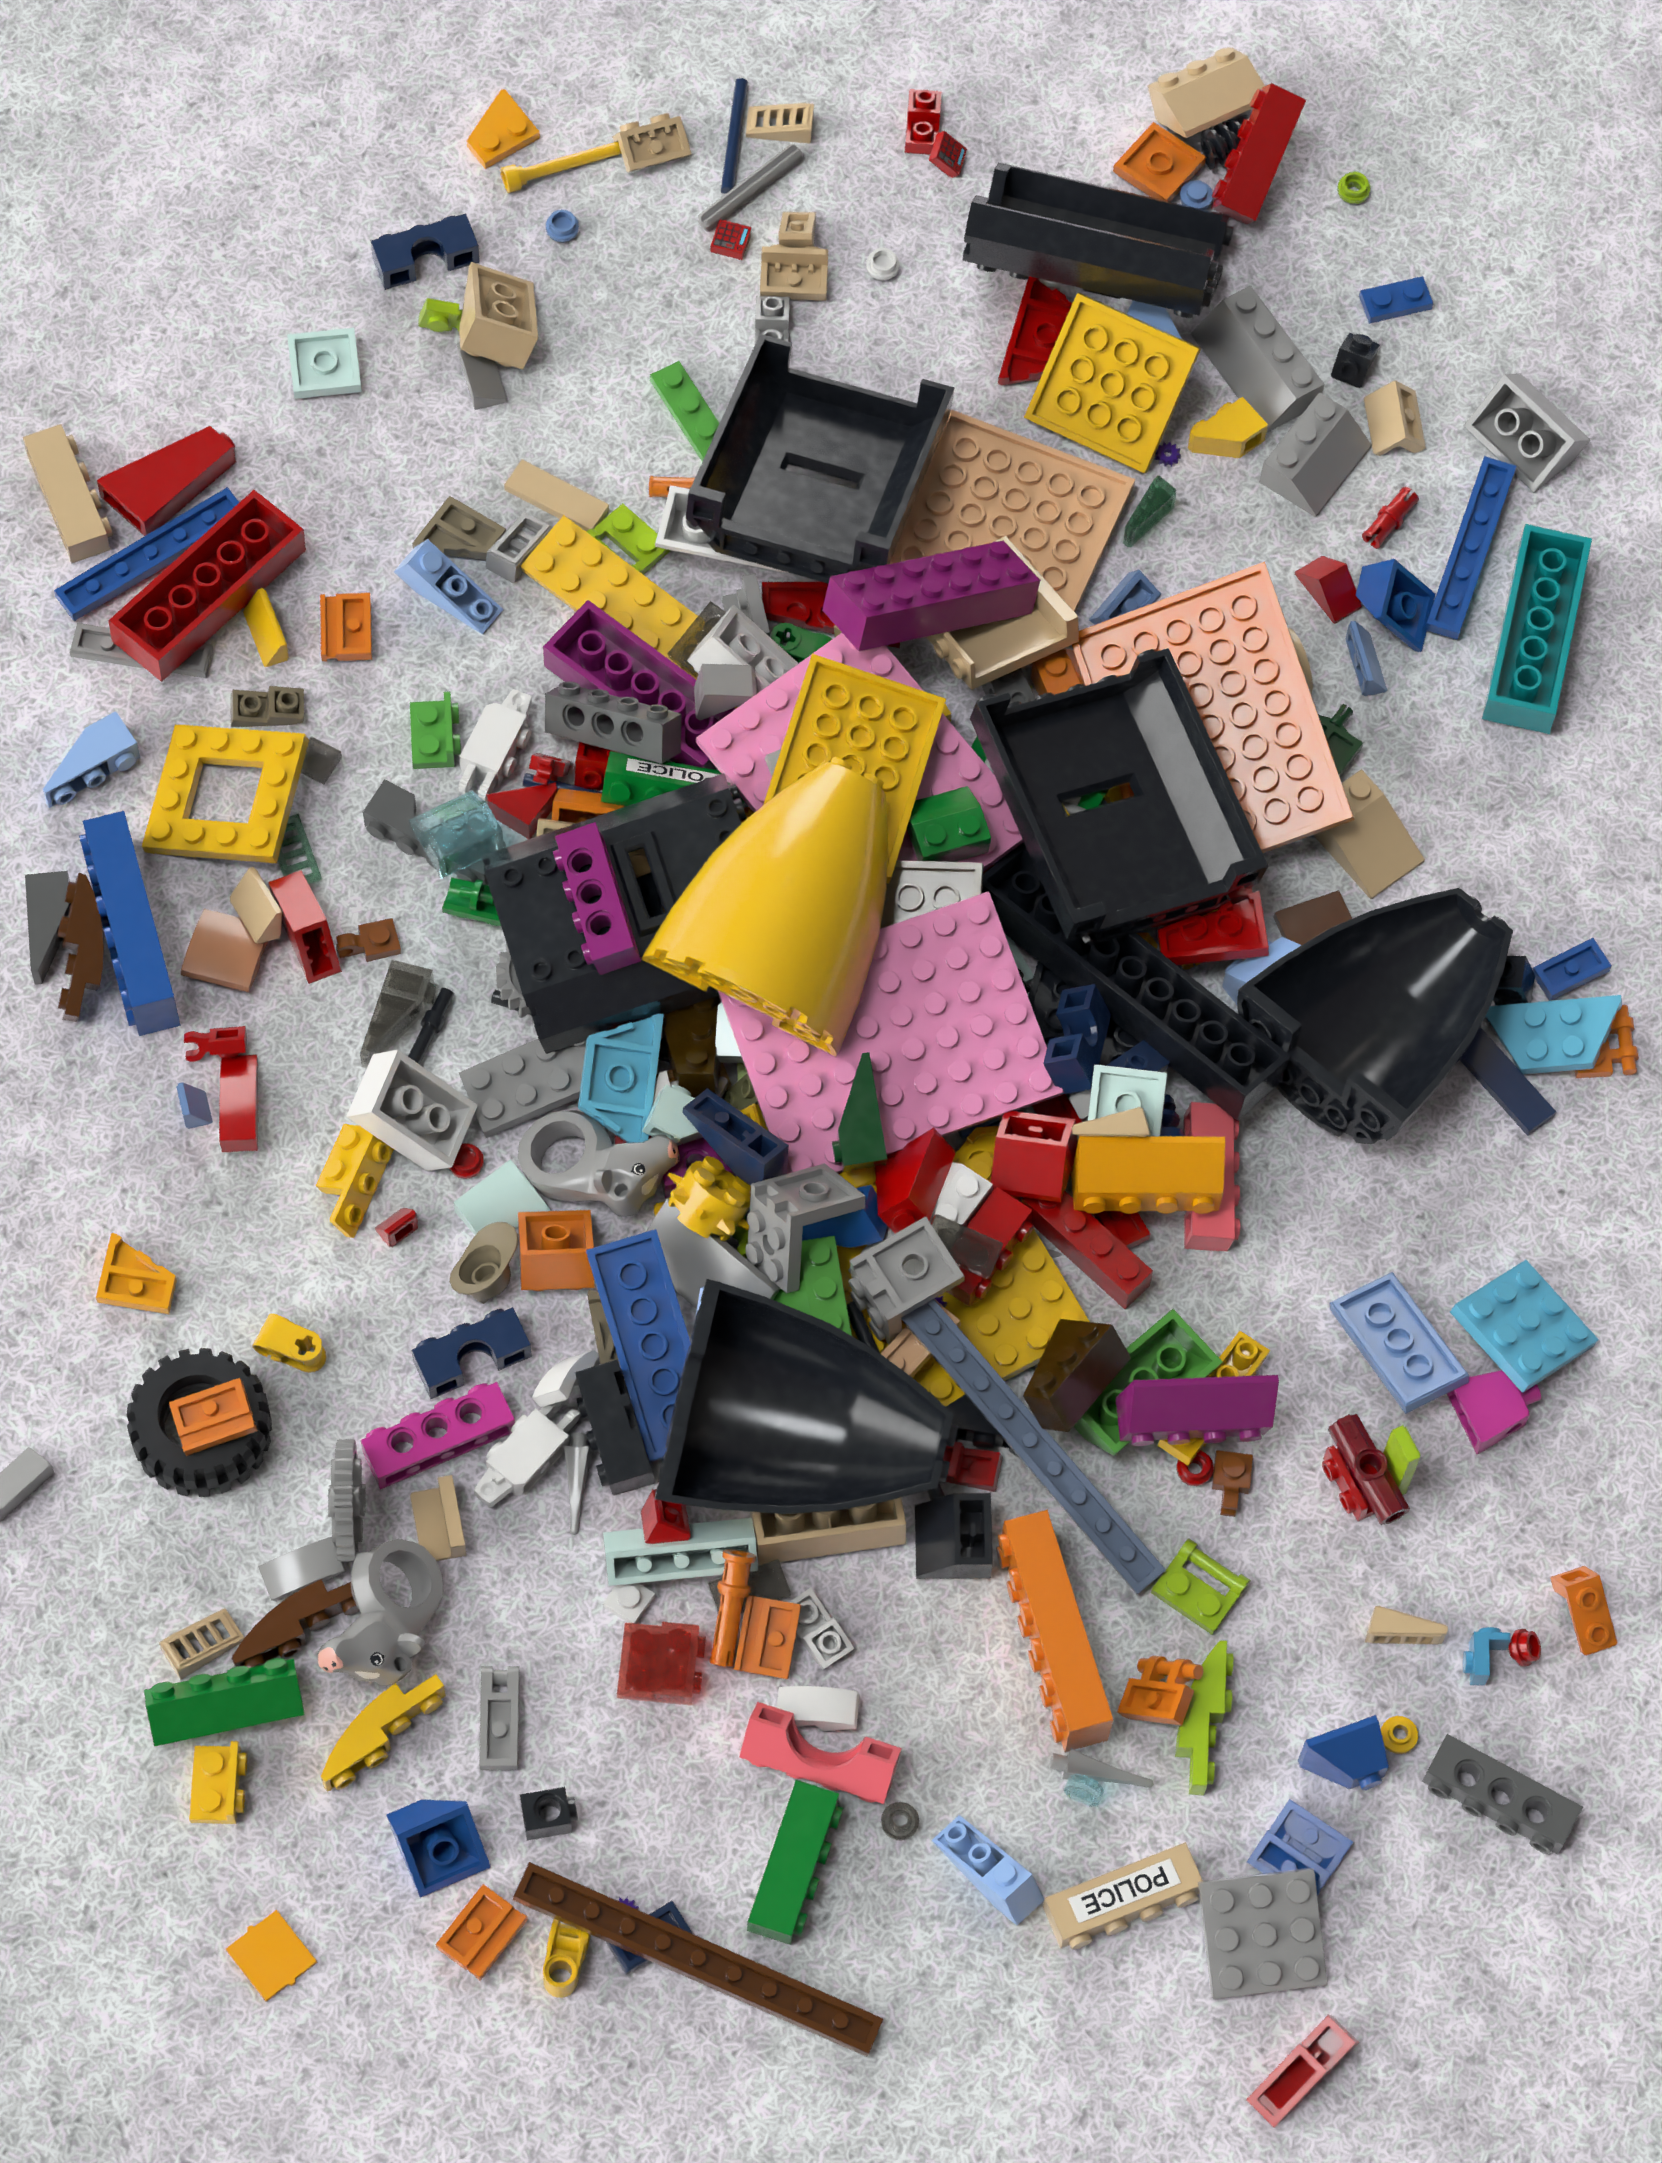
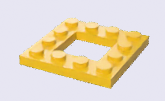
M175 724L141 846L146 853L277 863L309 743L306 734ZM203 764L262 768L248 823L189 819Z

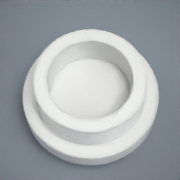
M878 248L867 258V272L877 280H889L899 271V259L892 250Z

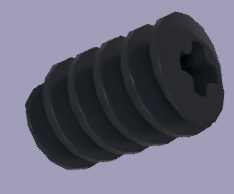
M1242 115L1238 118V121L1230 119L1226 122V125L1219 123L1214 126V129L1210 127L1202 131L1201 149L1202 154L1206 156L1205 163L1209 169L1215 168V158L1218 159L1222 166L1225 165L1227 155L1232 149H1237L1241 139L1237 137L1239 128L1245 119L1249 120V116Z

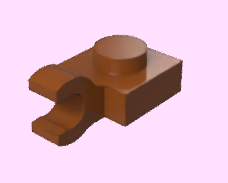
M393 918L358 925L359 935L345 933L336 936L338 943L336 947L340 959L364 953L366 962L401 954V947Z
M1216 1450L1212 1489L1223 1491L1220 1515L1235 1517L1239 1493L1249 1494L1253 1455Z

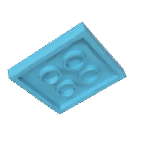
M1524 1260L1459 1301L1450 1311L1455 1319L1522 1393L1591 1349L1599 1340L1527 1260Z

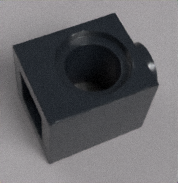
M1507 956L1504 970L1493 998L1495 1005L1531 1003L1535 974L1526 956Z
M565 1787L520 1794L527 1841L572 1833L571 1821H577L578 1816L575 1798L567 1799ZM552 1806L560 1811L559 1816L550 1821L541 1818L539 1815L541 1810Z

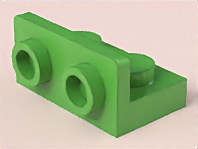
M450 691L443 692L444 700L410 702L413 769L455 767L454 755H461L460 734H453V724H459L458 703L451 702Z

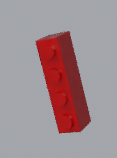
M1273 83L1266 85L1262 89H1257L1250 103V107L1253 108L1249 120L1245 119L1239 128L1237 137L1241 139L1237 149H1232L1226 159L1225 168L1228 170L1224 180L1220 179L1213 190L1212 198L1215 201L1212 209L1229 215L1231 218L1246 225L1256 221L1306 99Z
M1066 1191L1061 1202L1026 1197L1022 1199V1203L1033 1210L1032 1224L1034 1228L1124 1310L1150 1286L1153 1270L1090 1213L1074 1210L1073 1198Z

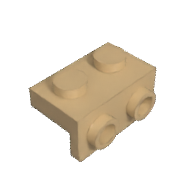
M780 244L770 247L763 246L761 251L760 296L826 301L828 250L820 249L816 246H806L804 248H792Z

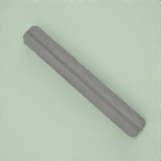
M795 144L787 146L698 215L699 225L706 231L714 229L720 219H727L802 160L801 150Z

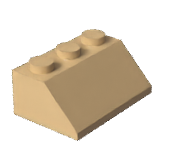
M1234 48L1220 49L1215 52L1214 56L1208 59L1193 61L1185 69L1176 73L1164 74L1158 78V81L1147 85L1156 120L1185 138L1253 109L1250 107L1253 95L1257 89L1265 87L1248 56Z

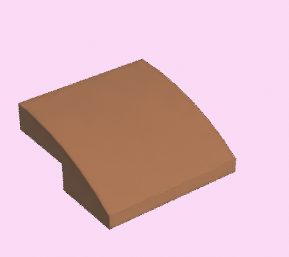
M204 909L190 940L182 964L181 975L249 992L258 974L260 958L268 941L255 943L240 917Z

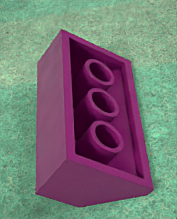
M1278 1375L1133 1380L1116 1397L1120 1441H1132L1133 1446H1147L1154 1444V1440L1168 1439V1444L1171 1445L1189 1443L1190 1438H1204L1205 1443L1226 1441V1437H1240L1242 1442L1261 1440L1262 1436L1273 1428L1279 1377Z

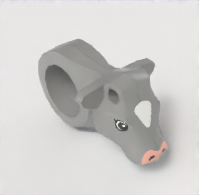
M577 1110L552 1112L536 1120L524 1133L519 1142L518 1161L524 1175L543 1196L563 1201H601L606 1203L613 1213L623 1217L637 1214L642 1203L655 1194L663 1175L676 1165L680 1158L677 1144L663 1134L655 1135L643 1142L612 1145L609 1135L603 1126L585 1113ZM568 1136H578L585 1139V1151L581 1159L572 1168L562 1173L542 1171V1158L546 1150L555 1141Z
M403 1539L388 1541L368 1552L357 1553L351 1572V1592L361 1615L339 1637L330 1639L320 1647L318 1663L324 1671L329 1673H346L357 1681L377 1682L385 1687L400 1681L411 1671L412 1656L417 1654L425 1644L424 1639L418 1635L428 1623L442 1599L443 1580L437 1561L426 1548L415 1542ZM382 1562L392 1563L407 1576L412 1590V1600L409 1608L396 1604L384 1592L380 1582Z

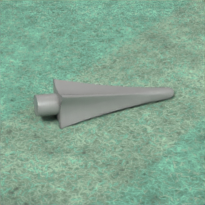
M572 1433L571 1446H564L570 1501V1532L573 1535L579 1532L582 1500L593 1455L592 1451L589 1450L590 1446H586L587 1434Z
M1072 1748L1067 1756L1053 1753L1050 1768L1064 1771L1062 1779L1113 1782L1147 1788L1153 1786V1781L1149 1778L1115 1768Z

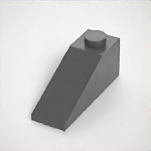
M68 871L25 875L30 967L35 985L43 983L63 940L62 937L57 936L61 917H68L71 903L65 902L67 886L70 881Z

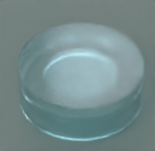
M1080 1774L1069 1776L1064 1787V1793L1070 1799L1089 1807L1098 1806L1104 1793L1102 1786L1097 1781Z

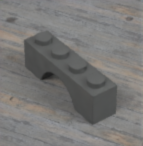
M384 779L363 810L366 830L377 839L383 840L386 837L395 842L397 847L408 855L416 853L426 858L428 864L439 871L447 869L456 874L458 879L471 882L479 879L483 880L485 885H488L482 855L505 848V841L476 826L463 834L448 837L439 836L427 831L415 817V795Z

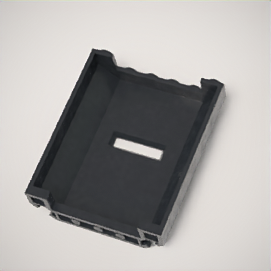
M999 162L994 168L989 197L976 195L971 202L964 234L966 247L963 251L962 261L975 263L978 269L987 272H996V269L1009 271V275L1013 278L1028 280L1029 276L1082 288L1086 292L1116 299L1125 298L1174 310L1173 313L1177 316L1193 318V315L1200 316L1204 306L1210 307L1223 271V266L1218 265L1223 245L1230 246L1234 227L1228 226L1229 215Z
M760 334L689 490L685 518L693 527L699 526L709 537L707 543L717 553L829 584L830 576L888 565L951 413L955 387L922 379L917 403L789 368L792 342ZM788 465L797 466L858 483L856 489L788 471L787 467Z
M1169 648L1159 651L1150 649L1142 652L1137 656L1129 674L1119 677L1109 675L1102 678L1099 682L1087 686L1085 684H1077L1070 687L1067 691L1055 695L1051 692L1045 693L1030 702L1021 703L1017 701L1010 703L1011 697L1009 693L998 696L996 694H988L976 702L970 716L971 723L1067 940L1074 941L1082 937L1085 944L1094 945L1215 909L1231 900L1228 895L1230 892L1241 886L1250 889L1261 881L1269 866ZM1128 783L1134 796L1069 815H1067L1062 804L1065 801Z
M725 773L482 855L485 865L484 872L527 1008L529 1007L537 1036L546 1054L586 1041L589 1035L609 1031L630 1022L641 1021L650 1018L652 1015L666 1014L719 996L718 991L710 986L705 992L643 960L602 975L599 974L594 963L588 965L581 948V944L587 943L584 932L580 934L577 932L572 918V913L577 912L574 901L569 903L562 882L568 880L565 870L559 871L553 851L558 850L555 836L596 822L604 836L639 955L642 959L647 947L669 911L710 855L741 825L742 820L747 819L736 784L728 785ZM644 848L665 912L649 918L629 857L630 852ZM584 865L580 868L579 873L588 871L592 865ZM601 895L592 897L588 904L599 901ZM603 927L598 931L597 935L606 934L611 927Z

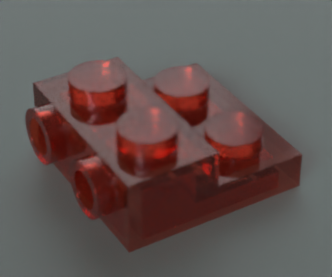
M662 1622V1626L625 1623L617 1698L692 1705L693 1694L700 1695L702 1685V1672L696 1671L697 1658L704 1659L706 1636L699 1635L700 1625Z

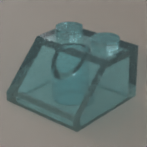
M473 791L409 819V824L440 879L481 861L482 855L504 848L503 831L488 804Z

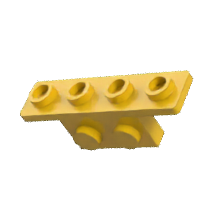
M343 1124L316 1187L326 1194L340 1195L330 1217V1222L346 1237L354 1238L394 1149L361 1126Z

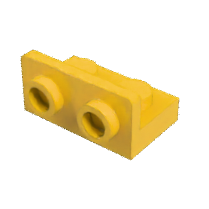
M231 1741L230 1746L195 1745L189 1815L190 1823L236 1824L237 1813H244L245 1790H239V1778L247 1774L248 1756L247 1753H241L239 1741Z

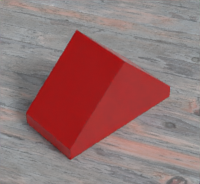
M1321 556L1295 571L1296 577L1334 624L1362 608L1361 601L1356 597L1357 590L1346 563Z
M556 782L549 783L548 785L487 794L489 816L525 838L531 839L537 831L538 819H546L552 812L553 800L557 793Z

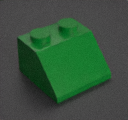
M968 786L915 800L907 831L917 861L957 862L989 853L991 835L981 805Z

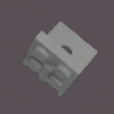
M825 1163L751 1184L750 1212L747 1216L749 1225L748 1244L746 1245L747 1260L786 1293L799 1290L803 1226L865 1209V1195Z
M924 1217L851 1259L852 1279L848 1280L853 1290L850 1292V1295L860 1311L867 1310L871 1318L869 1325L879 1341L885 1339L889 1345L902 1331L901 1317L964 1282L965 1278L927 1217ZM910 1259H917L924 1264V1269L917 1275H910L903 1270V1265Z

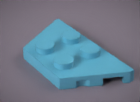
M1621 995L1490 1006L1485 1017L1496 1031L1500 1042L1510 1053L1514 1064L1522 1074L1593 1069L1600 1055L1599 1050L1602 1044L1606 1042L1611 1031V1024L1615 1015L1622 1007Z
M664 1014L652 1015L650 1018L641 1021L630 1022L609 1031L592 1034L586 1040L578 1109L627 1143L643 1142L648 1140L649 1137L648 1134L642 1132V1129L653 1105Z

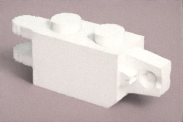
M512 689L502 704L492 703L485 706L460 755V767L463 776L457 788L459 793L467 794L475 778L481 779L483 784L478 790L477 799L485 803L487 801V794L492 793L495 785L500 786L504 776L509 778L512 775L516 765V758L514 756L519 748L524 749L531 735V730L528 729L527 717L532 704V696Z
M563 1402L544 1406L540 1411L535 1408L529 1416L522 1415L511 1428L512 1434L505 1442L498 1441L489 1450L486 1456L488 1459L486 1461L487 1471L475 1487L474 1495L490 1508L510 1492L515 1496L526 1495L565 1453L564 1446H570L567 1433L581 1417V1414L575 1408L570 1410L557 1425L550 1419L559 1411Z

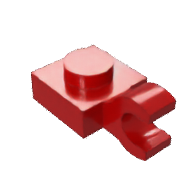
M541 753L533 754L529 769L537 771L533 777V782L548 785L550 780L557 781L558 776L568 775L571 761Z
M246 1026L211 1028L210 1033H199L196 1031L185 1033L184 1043H196L199 1047L196 1050L186 1051V1060L190 1062L199 1061L207 1052L210 1055H219L222 1058H232L240 1053H246Z

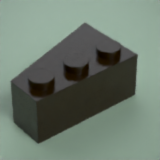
M720 996L666 1013L663 1017L662 1036L674 1080L677 1082V1086L687 1089L693 1098H696L706 1089H709L716 1095L718 1094L721 1062L716 1056L717 1047H715L718 1005L721 1003Z
M1060 1319L1023 1397L1042 1429L1069 1432L1131 1359V1356L1112 1324Z

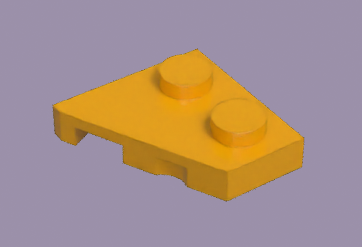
M504 88L500 90L468 137L467 147L481 165L487 169L538 140L540 132Z
M111 1233L96 1294L97 1303L169 1314L177 1283L176 1275L163 1266L153 1263L151 1258L142 1251H136L125 1243L118 1234Z

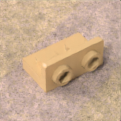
M669 113L650 118L651 124L639 126V122L635 121L619 127L621 132H618L612 138L614 142L619 143L627 173L691 155L681 116L670 118Z

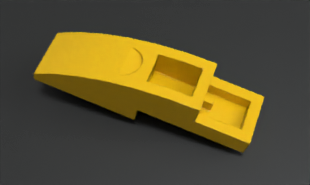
M1239 1330L1219 1357L1223 1361L1222 1365L1207 1377L1255 1376L1270 1350ZM1190 1438L1189 1443L1171 1445L1168 1444V1439L1159 1440L1157 1446L1188 1466L1199 1450L1205 1447L1207 1443L1204 1442V1438Z
M436 1674L406 1694H403L396 1683L393 1684L358 1714L337 1741L321 1774L322 1783L327 1792L334 1787L337 1790L347 1787L355 1780V1773L366 1766L372 1769L384 1762L388 1757L387 1752L391 1750L390 1742L386 1735L389 1733L393 1736L400 1734L411 1725L410 1719L421 1712L424 1715L430 1714L442 1705V1698L446 1696L445 1687Z

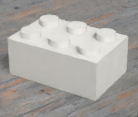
M394 1050L373 1054L346 1117L424 1170L431 1171L453 1166L478 1105L401 1051Z

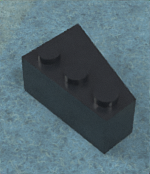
M618 1359L575 1372L582 1397L576 1398L582 1419L589 1418L592 1430L586 1432L592 1453L599 1451L602 1464L596 1465L602 1487L609 1485L614 1496L655 1484V1478Z

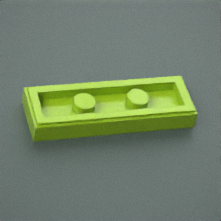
M1402 1425L1391 1430L1383 1454L1386 1456L1389 1472L1402 1495L1407 1493L1421 1454L1406 1426Z

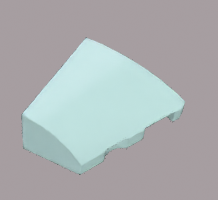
M511 1159L454 1201L455 1213L474 1235L485 1226L495 1222H507L517 1230L518 1212L551 1211Z

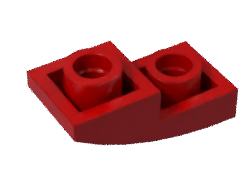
M909 89L904 153L931 154L936 135L939 133L942 91Z

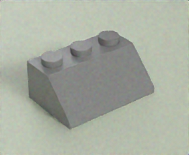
M1521 373L1504 374L1463 425L1500 461L1517 466L1514 474L1532 492H1536L1572 464L1591 440Z
M1319 392L1263 462L1259 483L1316 517L1368 452L1372 444L1348 409Z

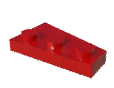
M1260 891L1249 894L1248 899L1233 905L1231 902L1225 903L1218 907V911L1202 917L1194 915L1158 929L1160 952L1176 965L1269 956Z

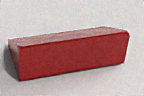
M652 1489L641 1510L645 1543L656 1544L689 1540L691 1533L686 1505L656 1500V1489Z

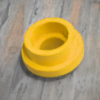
M1391 1717L1381 1727L1384 1747L1392 1753H1407L1417 1743V1727L1406 1717ZM1397 1728L1404 1730L1406 1738L1397 1739L1393 1735V1730Z

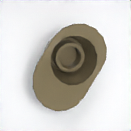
M495 1222L478 1231L450 1273L449 1282L452 1289L459 1294L472 1295L478 1302L483 1304L490 1298L501 1294L510 1283L511 1271L509 1262L518 1246V1234L515 1228L507 1222Z

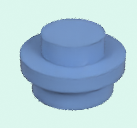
M1190 181L1181 188L1180 201L1183 205L1204 210L1212 203L1213 191L1208 184L1202 181Z
M556 210L546 221V232L555 241L567 242L578 234V220L568 210Z

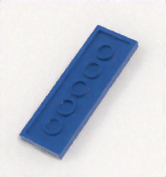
M654 1229L586 1250L649 1462L663 1459L667 1450L665 1445L686 1355L691 1345L658 1233Z

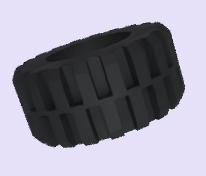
M200 1348L199 1354H190L189 1349L178 1351L180 1356L178 1358L170 1360L167 1355L158 1360L160 1367L154 1371L149 1367L142 1374L144 1384H135L131 1392L133 1402L127 1405L126 1413L129 1422L127 1424L129 1437L137 1461L141 1462L144 1472L150 1478L155 1476L158 1485L169 1490L171 1485L175 1486L177 1494L189 1496L190 1489L197 1490L199 1497H209L210 1489L219 1487L222 1494L232 1490L230 1482L235 1479L240 1484L249 1479L248 1470L251 1467L258 1469L264 1461L262 1452L269 1450L271 1443L269 1432L272 1431V1419L266 1393H264L262 1383L257 1375H251L249 1366L241 1360L235 1364L231 1354L221 1351L218 1357L213 1356L210 1348ZM240 1378L244 1384L257 1431L186 1456L182 1446L172 1442L165 1432V1422L171 1413L169 1402Z

